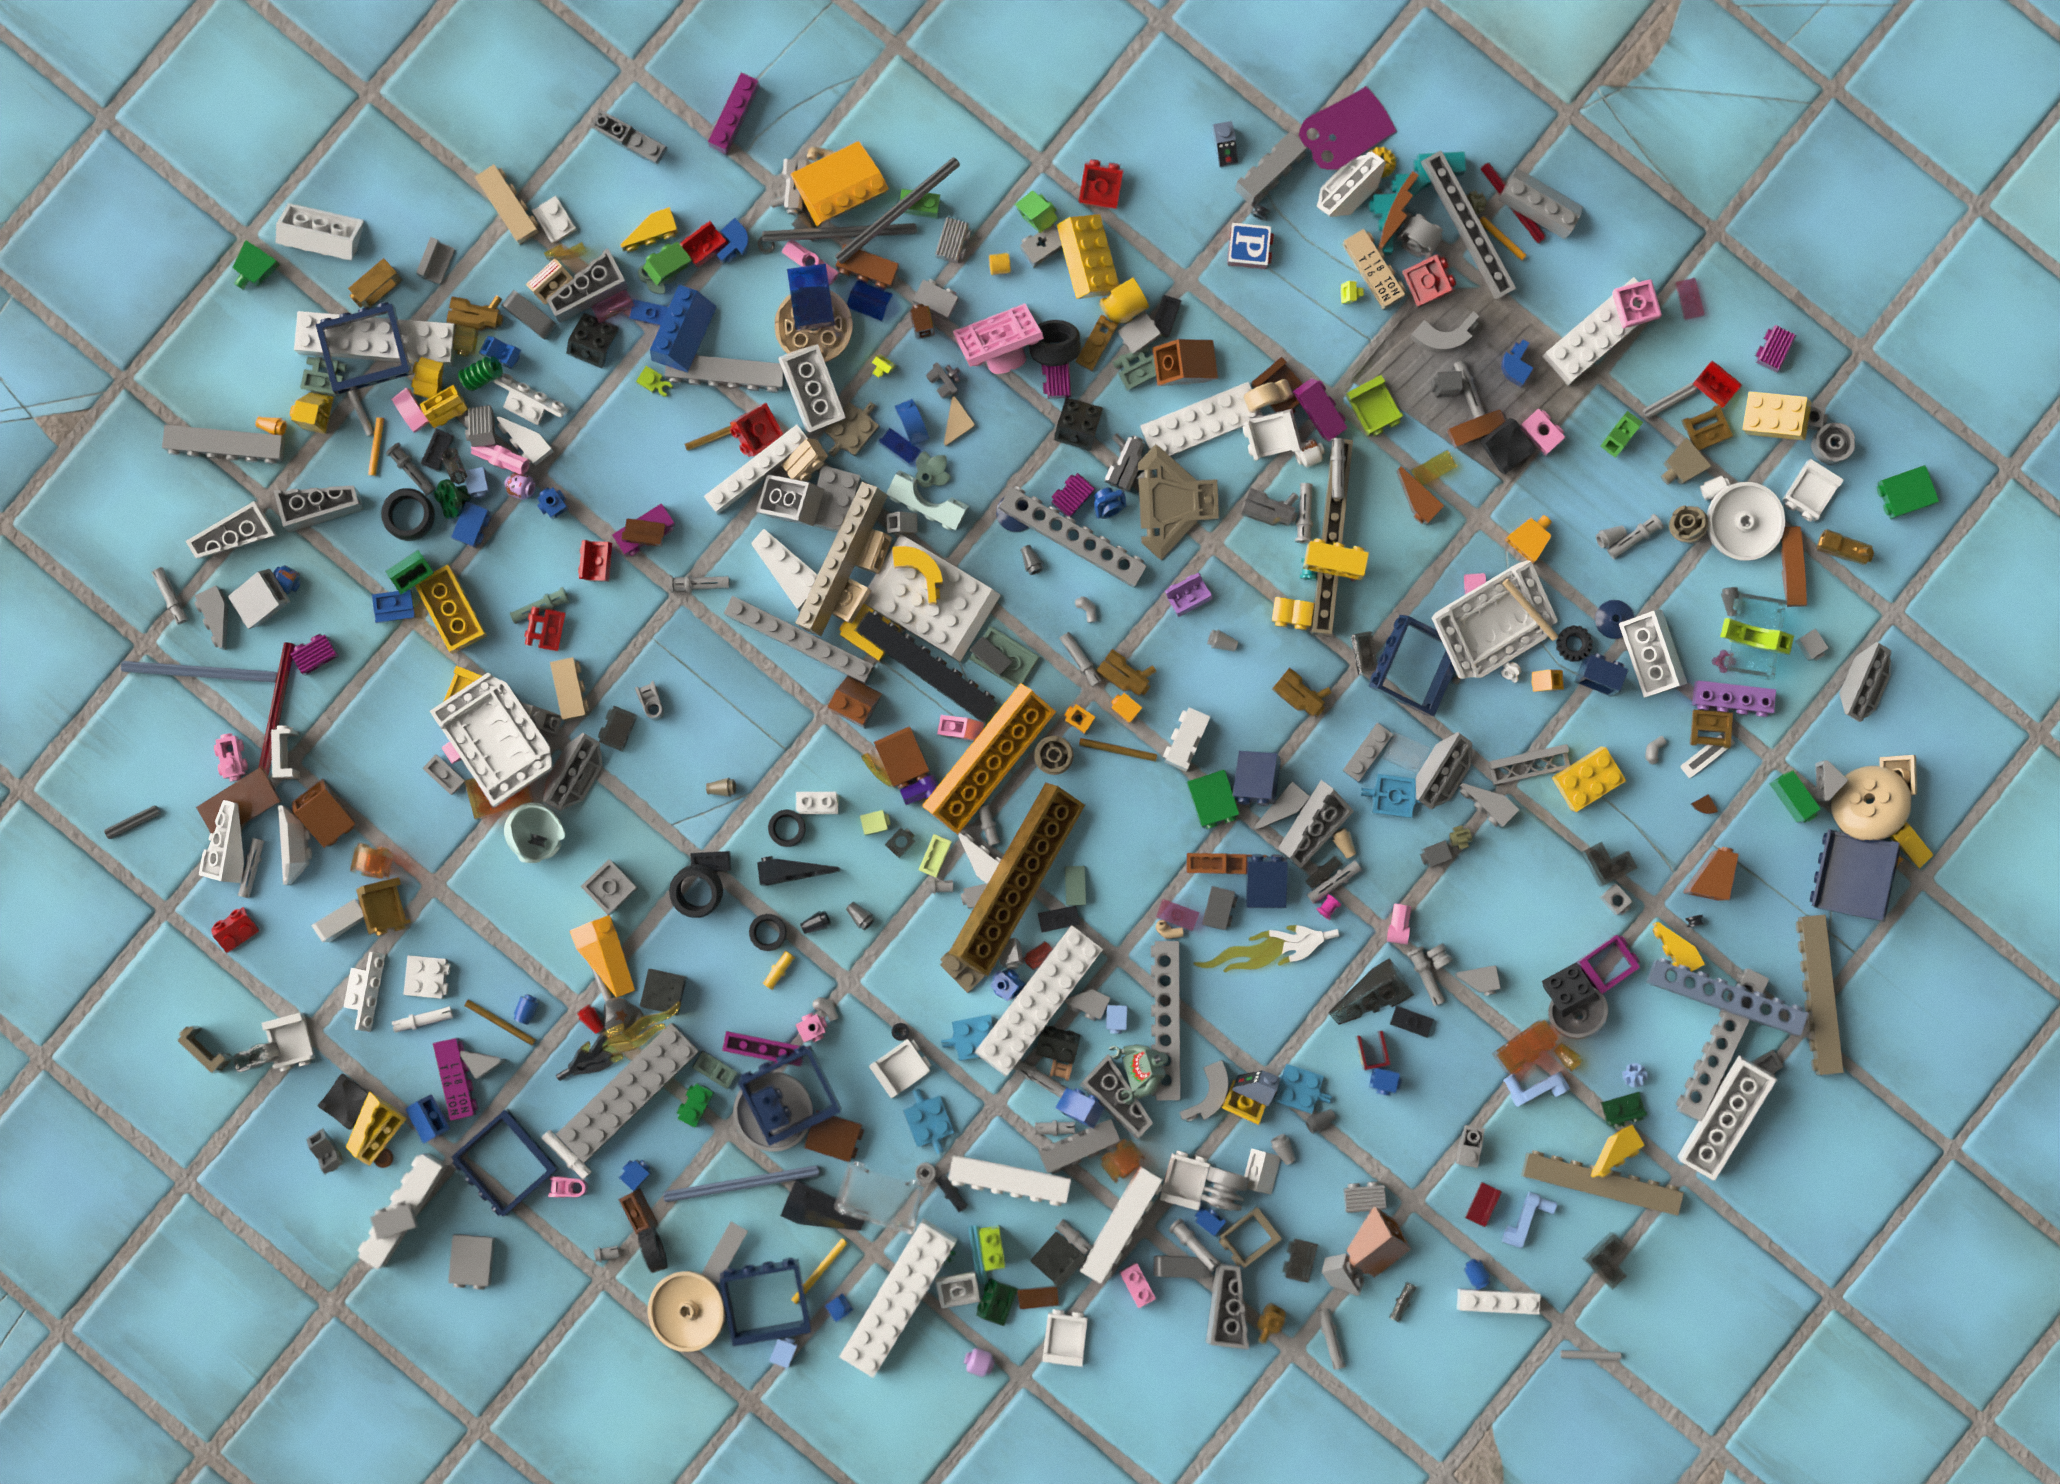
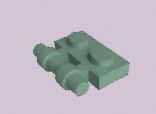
M1148 345L1135 355L1132 352L1126 355L1122 354L1118 356L1117 360L1112 362L1115 369L1123 366L1124 370L1119 372L1118 375L1127 391L1156 377L1154 356L1152 355L1148 358L1144 356L1145 353L1150 351ZM1138 357L1140 362L1130 367L1128 362Z
M317 356L315 358L307 357L306 364L313 365L312 370L304 369L300 388L340 397V394L336 395L333 392L329 375L319 372L321 367L327 368L325 360ZM332 360L337 380L341 382L344 380V377L338 376L337 372H345L347 364L340 363L338 360Z

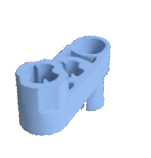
M1561 1071L1527 1089L1521 1088L1515 1074L1503 1079L1512 1094L1511 1098L1516 1107L1551 1089L1554 1097L1570 1089Z
M1528 1192L1516 1228L1507 1225L1502 1242L1522 1248L1534 1211L1539 1209L1554 1214L1557 1202L1541 1198L1538 1194Z

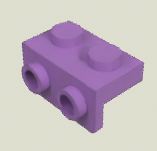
M1200 573L1190 575L1182 582L1173 584L1165 590L1167 599L1178 617L1213 599Z

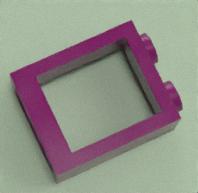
M1612 936L1577 961L1589 982L1601 994L1640 968L1638 957L1634 952H1629L1626 948L1628 943L1622 936ZM1614 943L1630 967L1604 984L1588 960Z

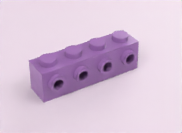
M1698 680L1694 682L1692 706H1697L1698 710H1709L1710 707L1717 708V712L1729 713V710H1736V714L1748 715V712H1753L1758 717H1768V714L1774 713L1776 689Z

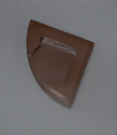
M1709 794L1691 803V806L1701 813L1712 814L1718 812Z

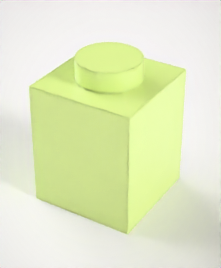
M883 810L860 815L865 836L887 831V826L891 825L889 815L884 814Z

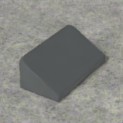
M983 636L970 649L973 655L999 677L1012 663L1011 660Z

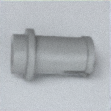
M933 879V881H929V893H933V895L941 892L953 893V880L935 881Z
M618 1245L595 1249V1261H600L601 1263L602 1260L619 1258Z

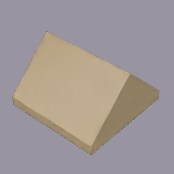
M1916 755L1880 757V766L1900 775L1906 782L1911 796L1917 795Z

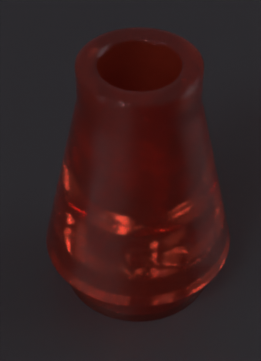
M1044 941L1036 948L1027 952L1023 960L1031 969L1035 970L1041 966L1045 958L1052 951V948Z

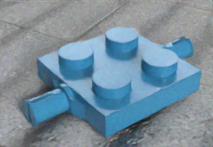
M1377 774L1376 784L1373 789L1361 788V791H1363L1361 796L1372 797V813L1412 818L1414 805L1421 803L1416 799V779Z
M991 1014L953 1021V1038L941 1040L942 1048L954 1046L957 1050L959 1061L978 1058L979 1056L974 1052L994 1027Z
M1289 1064L1285 1065L1283 1074L1279 1077L1281 1079L1274 1102L1308 1114H1312L1318 1100L1330 1104L1331 1100L1329 1099L1332 1096L1321 1093V1084L1324 1076Z
M917 1089V1092L916 1090L912 1091L917 1103L912 1107L904 1109L903 1113L916 1146L919 1147L924 1144L933 1143L936 1154L944 1152L940 1140L954 1133L941 1097L924 1099L920 1089Z

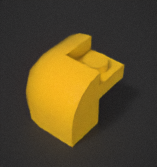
M1134 277L1110 291L1111 294L1108 297L1102 298L1099 301L1104 314L1111 321L1120 324L1132 321L1134 316L1149 308V304Z

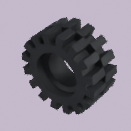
M1572 625L1562 630L1558 635L1556 649L1559 651V655L1564 657L1563 659L1570 660V662L1580 661L1588 656L1593 648L1592 635L1587 632L1586 628L1583 629L1582 626ZM1577 636L1580 638L1582 646L1578 651H1572L1568 648L1567 640L1569 637Z

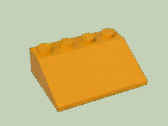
M859 141L790 174L816 226L861 206L889 190L881 172Z

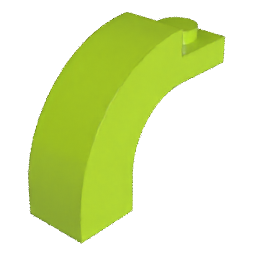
M1730 618L1724 619L1720 637L1739 645L1790 655L1794 635L1751 626Z

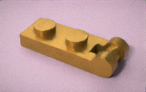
M1102 314L1075 363L1090 371H1093L1118 326V323L1107 320V317ZM1102 326L1108 329L1106 334L1100 331Z

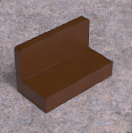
M627 518L621 540L628 543L662 547L665 524Z

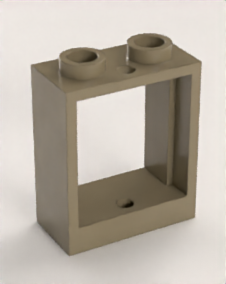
M1257 1206L1219 1235L1221 1238L1219 1243L1225 1251L1230 1249L1233 1253L1232 1260L1237 1266L1242 1265L1243 1268L1282 1239ZM1254 1216L1271 1239L1246 1259H1243L1227 1236Z

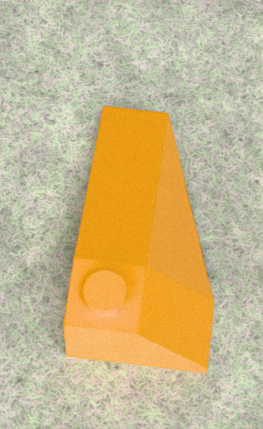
M610 915L570 931L577 951L586 959L590 967L596 971L616 998L635 991Z

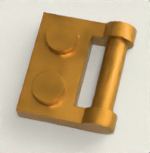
M1719 405L1693 418L1682 420L1691 443L1698 451L1733 436ZM1716 417L1718 420L1696 431L1693 428L1694 425Z
M1693 710L1690 745H1716L1730 749L1733 713ZM1698 731L1725 734L1724 738L1698 736Z

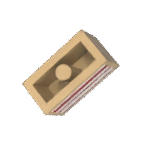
M554 259L526 285L545 305L548 303L547 299L563 285L568 284L573 278Z

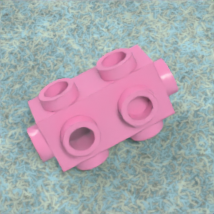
M232 733L223 734L221 739L215 740L216 745H214L215 755L219 756L220 764H218L220 776L223 775L224 779H229L230 782L239 781L241 776L246 775L245 770H248L247 760L242 759L241 751H244L242 739L239 740L237 736H233ZM229 745L233 746L232 752H228L227 747Z

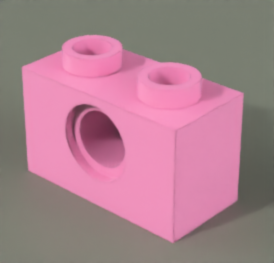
M1537 409L1520 425V428L1546 456L1565 436L1563 435L1564 431L1558 425H1553L1550 421V416L1544 410L1540 411ZM1539 427H1546L1548 435H1541Z
M1137 1262L1119 1271L1138 1308L1156 1299Z

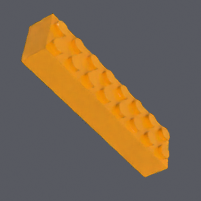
M1020 683L922 807L958 835L1056 711L1031 689Z

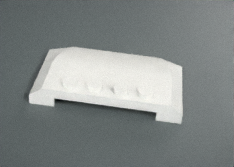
M1527 560L1512 566L1433 615L1434 625L1459 678L1484 677L1545 640L1548 636L1502 584L1506 579L1513 583L1550 627L1557 623L1558 620L1531 561Z
M489 673L430 710V713L494 808L552 770L549 745L508 684Z

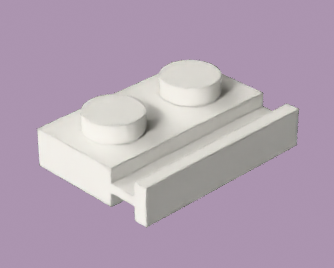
M556 196L532 210L552 244L576 231L575 226Z

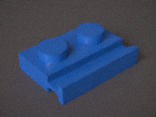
M411 589L401 595L398 591L372 594L375 623L415 618Z

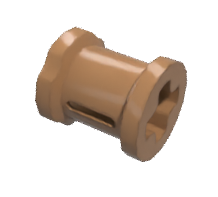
M1053 1059L1049 1076H1058L1069 1081L1073 1064L1066 1065L1058 1063Z

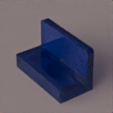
M857 280L850 291L847 306L849 309L883 321L893 294Z
M891 428L878 440L880 446L909 467L921 453L919 448L915 445L911 446L908 440Z

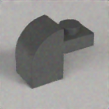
M323 1128L306 1139L310 1151L318 1159L320 1169L325 1175L336 1170L342 1164L343 1157L339 1149Z

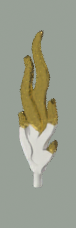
M1289 925L1286 929L1296 932V935L1275 930L1264 931L1248 939L1249 941H1254L1263 937L1267 938V940L1260 944L1229 947L1211 961L1194 962L1193 964L1202 968H1213L1232 958L1249 957L1251 959L1247 962L1228 965L1223 969V972L1231 969H1258L1268 965L1281 954L1295 950L1296 953L1283 958L1277 963L1278 966H1281L1288 962L1304 959L1324 940L1339 937L1338 929L1322 932L1304 926Z

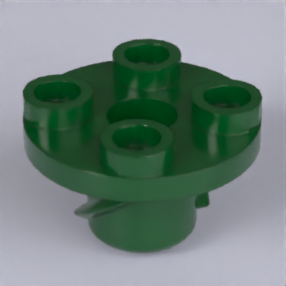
M445 479L438 483L437 490L434 491V498L440 503L443 515L448 519L460 516L462 504L470 501L471 494H468L467 486L460 485L456 487L452 481Z

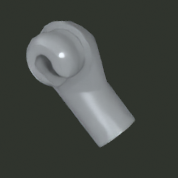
M1087 597L1077 598L1075 605L1077 608H1082L1086 611L1087 623L1097 622L1095 604Z
M1663 736L1655 739L1646 747L1645 758L1650 764H1656L1659 761L1658 749L1667 744Z
M823 997L813 1001V1008L826 1011L829 1021L839 1018L832 1001Z

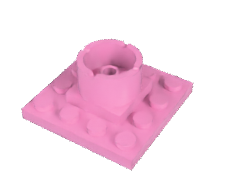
M1026 304L953 331L954 337L969 366H979L986 361L989 370L994 374L1007 373L1011 369L1015 370L1022 366L1026 361L1023 346L1028 344L1034 345L1039 340L1044 339Z

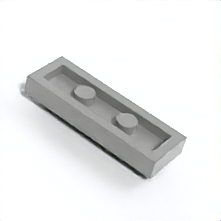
M1376 723L1342 771L1359 782L1393 734Z

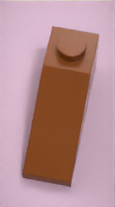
M1400 466L1396 472L1411 511L1415 514L1413 517L1420 524L1424 523L1427 525L1444 505Z

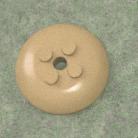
M804 287L792 292L780 304L775 316L776 338L781 348L787 354L818 344L824 362H828L843 352L852 335L853 322L847 304L838 294L823 287ZM816 322L819 324V329L815 331L809 330V325Z
M1865 766L1851 771L1845 776L1848 781L1831 799L1832 814L1839 828L1847 835L1863 841L1882 840L1892 836L1903 827L1911 812V793L1906 782L1896 772L1881 766ZM1867 799H1875L1872 804L1866 803Z

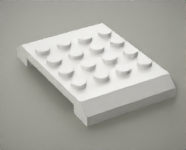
M900 535L893 547L909 546L922 550L939 567L943 584L935 585L936 588L939 587L940 599H937V605H929L927 581L921 572L913 568L894 569L892 549L884 560L879 574L875 575L868 586L872 591L864 604L961 662L1001 595L912 540Z

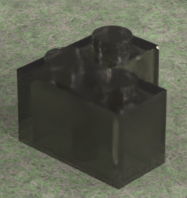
M1599 842L1581 851L1599 887L1638 868L1629 850L1610 858L1603 843Z
M1609 1232L1582 1258L1605 1285L1612 1290L1627 1277L1614 1263V1260L1628 1247L1613 1232Z

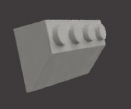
M1517 167L1498 199L1500 202L1563 239H1566L1574 229L1583 206Z

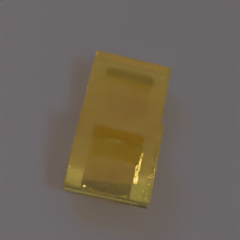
M582 242L567 250H564L560 244L544 252L548 260L556 259L557 261L576 258L588 253Z
M1446 450L1415 467L1411 472L1415 479L1424 486L1455 469L1457 465L1449 451Z
M869 753L861 756L868 769L879 781L888 787L893 786L884 767L876 770Z

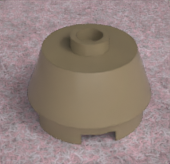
M1684 505L1677 508L1669 522V529L1673 537L1688 544L1700 541L1708 528L1706 513L1699 507H1687Z
M1048 736L1037 744L1034 758L1041 771L1050 775H1058L1068 770L1071 766L1074 753L1072 746L1066 739L1060 736Z

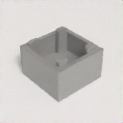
M608 859L580 886L607 915L613 914L639 889L611 859Z

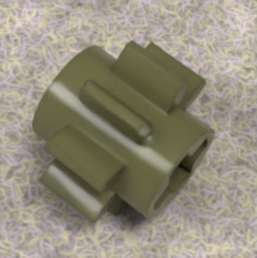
M1474 190L1466 195L1476 215L1486 210L1487 201L1483 193L1477 194V191Z
M1463 825L1453 827V832L1449 833L1452 846H1458L1459 850L1468 848V843L1472 842L1469 828L1464 829Z

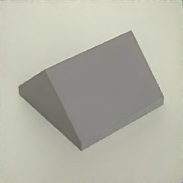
M1821 761L1815 763L1817 802L1830 800L1848 781L1829 761Z
M461 1051L460 1054L476 1079L492 1072L504 1064L506 1060L505 1058L470 1051Z

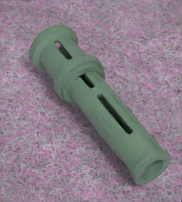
M561 587L559 591L550 595L548 593L545 594L541 600L510 612V616L514 624L528 618L531 611L525 614L522 613L531 610L532 606L540 607V613L545 611V609L554 610L556 606L563 603L568 604L570 601L565 589Z

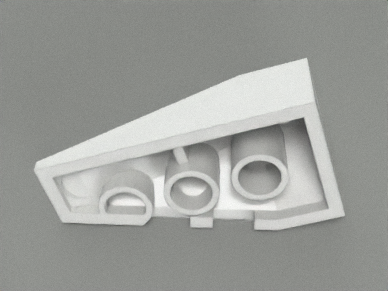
M223 800L215 821L217 825L216 830L210 834L209 840L211 843L208 850L204 849L199 875L224 882L241 883L244 873V859L238 803Z

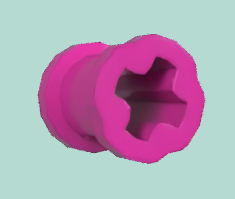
M1328 894L1325 902L1321 907H1317L1316 910L1323 917L1330 920L1331 915L1342 904Z

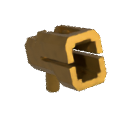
M496 295L490 305L482 307L472 305L468 299L452 296L449 308L452 310H448L446 322L457 327L483 331L486 328L497 330L499 326H502L503 315L496 308L503 299Z
M1828 529L1821 533L1816 547L1818 551L1861 565L1871 562L1874 555L1872 545L1851 539Z
M1112 649L1096 672L1122 691L1130 690L1137 696L1141 694L1145 696L1151 687L1148 685L1150 681L1146 678L1157 671L1153 665L1142 672L1140 670L1135 671L1126 664L1125 657Z
M1290 667L1271 689L1297 711L1304 710L1312 717L1314 715L1319 716L1325 709L1323 706L1325 702L1322 699L1332 694L1329 687L1319 692L1309 690L1303 685L1302 677Z
M1271 1302L1266 1304L1262 1311L1264 1315L1261 1314L1257 1320V1327L1263 1330L1259 1338V1342L1262 1344H1266L1270 1335L1280 1332L1285 1323L1286 1312Z

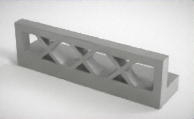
M1565 744L1488 762L1493 785L1564 770L1570 766L1567 752H1569L1568 745ZM1562 754L1564 766L1557 767L1551 763L1555 755ZM1537 759L1547 763L1541 771L1532 767ZM1521 763L1528 767L1523 775L1513 772L1516 764ZM1502 767L1508 771L1505 779L1497 780L1494 769Z

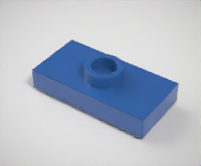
M634 299L629 318L661 326L669 307Z

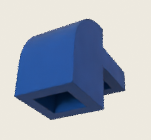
M734 218L720 230L729 242L717 254L718 259L723 265L734 260L737 252L744 257L749 249L747 232L740 222Z
M487 336L479 353L489 358L494 356L502 366L512 369L520 358L521 349L507 345L495 337Z
M1524 339L1520 344L1515 343L1511 350L1513 355L1506 352L1501 361L1504 376L1519 387H1522L1533 367L1520 360L1529 345V342Z
M913 399L895 406L911 446L930 439Z

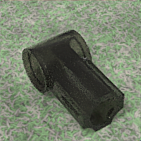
M454 448L443 451L441 459L451 482L458 485L464 483L468 476L458 451Z

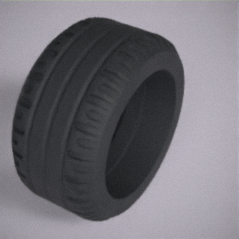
M1048 320L1038 324L1044 339L1039 340L1034 345H1029L1030 355L1036 362L1045 366H1062L1078 357L1081 349L1080 333L1073 324L1063 320Z
M402 488L394 491L386 498L382 505L381 519L386 530L394 537L404 541H414L422 538L431 530L434 524L435 511L429 498L416 489ZM415 499L421 503L424 509L422 522L412 530H400L393 523V510L402 500Z
M700 864L689 865L680 870L672 879L669 889L670 900L675 909L681 914L690 918H701L712 913L720 904L723 897V884L717 873L710 867ZM698 876L709 884L712 895L708 904L694 906L685 900L681 892V884L686 877Z

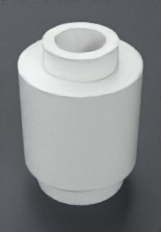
M1719 476L1704 482V485L1700 486L1701 493L1705 500L1710 499L1712 501L1730 483L1727 478L1724 479L1723 476Z

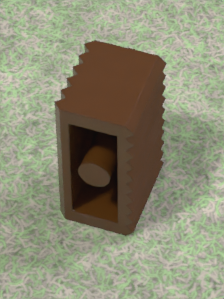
M924 304L913 306V309L910 311V317L915 337L921 339L935 335L929 306H924Z

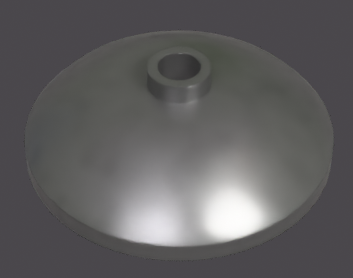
M1594 988L1598 999L1580 1006L1564 1018L1551 1000L1548 1009L1551 1025L1559 1034L1567 1038L1584 1039L1593 1036L1603 1028L1608 1018V1005L1603 994Z

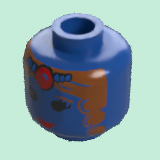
M286 565L278 566L274 570L273 574L286 594L292 591L296 592L299 589L301 582L299 581L300 574Z

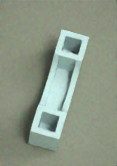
M901 470L895 474L886 493L892 501L908 505L907 508L911 511H919L925 514L924 516L927 519L942 523V526L948 530H956L960 526L969 507L953 497L940 504L926 501L918 491L917 479Z

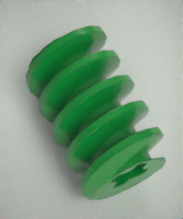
M484 357L482 360L471 364V366L461 369L458 372V376L466 389L475 391L489 382L500 378L503 374V368L496 357Z

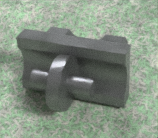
M936 362L933 364V369L926 374L927 379L931 384H934L939 379L942 380L944 385L937 389L942 399L950 395H957L958 390L950 379H953L957 384L960 381L957 376L960 369L955 368L953 370L950 365H947L945 370L948 374H946L939 363Z

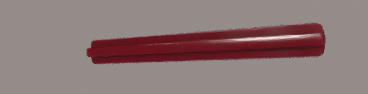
M1487 162L1480 169L1499 195H1501L1506 183L1493 166ZM1509 207L1536 243H1540L1546 238V235L1536 222Z

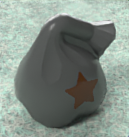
M612 998L604 1003V1028L612 1033L624 1031V1035L629 1036L630 1039L637 1038V1029L644 1019L643 1012L634 1004L621 998Z

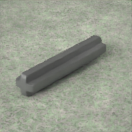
M154 805L105 829L104 833L108 839H112L161 814L160 810Z

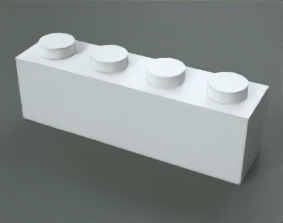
M1458 1289L1457 1309L1463 1311L1539 1314L1540 1294L1534 1292Z

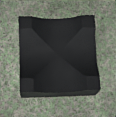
M1509 418L1480 440V443L1498 470L1504 474H1507L1517 463L1536 451L1524 435L1518 422L1513 418Z
M1577 962L1542 980L1545 991L1563 1018L1580 1006L1598 999L1596 991Z
M340 1074L317 1107L332 1116L348 1130H351L357 1122L369 1092L345 1074Z

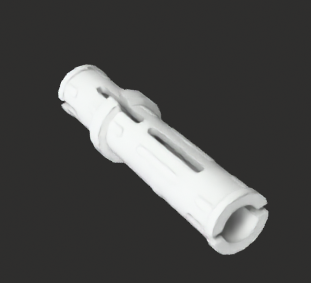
M448 1006L415 1016L411 1014L408 1018L392 1021L394 1033L408 1029L416 1030L417 1027L452 1019L451 1007Z
M551 1130L542 1136L541 1139L582 1180L591 1174L592 1170Z

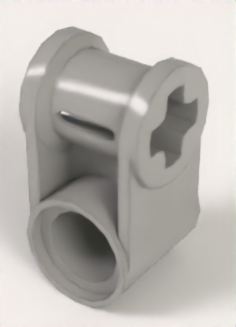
M651 681L649 685L641 688L635 687L646 715L651 720L661 719L664 715V708L655 682ZM652 706L659 707V712L656 715L649 713Z

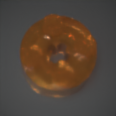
M358 843L357 847L354 848L350 872L356 874L357 870L362 871L361 875L379 879H383L384 876L386 879H389L394 857L392 852L385 847L378 846L376 850L370 848V845Z
M1123 1139L1116 1145V1151L1113 1153L1109 1151L1101 1158V1167L1115 1184L1119 1182L1117 1178L1121 1177L1124 1179L1139 1167L1140 1159L1143 1162L1146 1160V1157L1132 1140L1127 1141Z

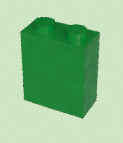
M1926 465L1883 479L1877 483V493L1879 497L1883 498L1885 503L1883 505L1884 512L1890 519L1939 502Z
M419 550L385 571L400 595L434 574Z
M1225 769L1186 782L1201 827L1205 826L1207 830L1218 826L1217 822L1224 820L1225 823L1236 820L1235 816L1239 815V811Z
M1794 770L1785 772L1769 783L1796 822H1809L1818 816L1816 812L1821 808Z

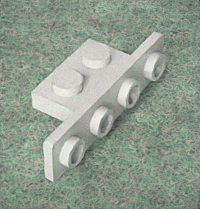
M502 374L500 378L493 381L509 390L503 407L536 425L540 424L545 410L560 418L568 413L569 408L565 407L563 403L548 398L546 394L531 389L529 385L514 380L508 374Z
M370 952L366 971L351 968L344 1007L358 1010L356 1030L371 1031L385 954Z

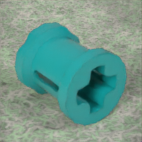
M1302 558V559H1301V562L1303 563V565H1304V560H1305V558ZM1302 568L1300 579L1317 580V576H1315L1316 571Z

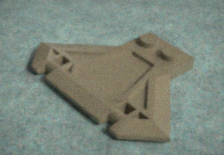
M1157 444L1140 460L1138 470H1144V478H1139L1141 529L1147 528V536H1141V543L1162 560L1198 520L1219 519L1217 479L1196 480ZM1157 469V477H1152V470ZM1155 528H1159V535H1155Z

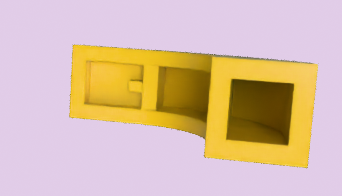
M909 546L892 547L894 569L913 568L921 572L927 581L929 605H937V599H940L939 587L936 588L935 585L943 584V580L936 562L928 554L917 548Z

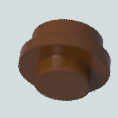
M383 1148L375 1158L374 1163L380 1168L390 1166L394 1159L393 1153L389 1149Z

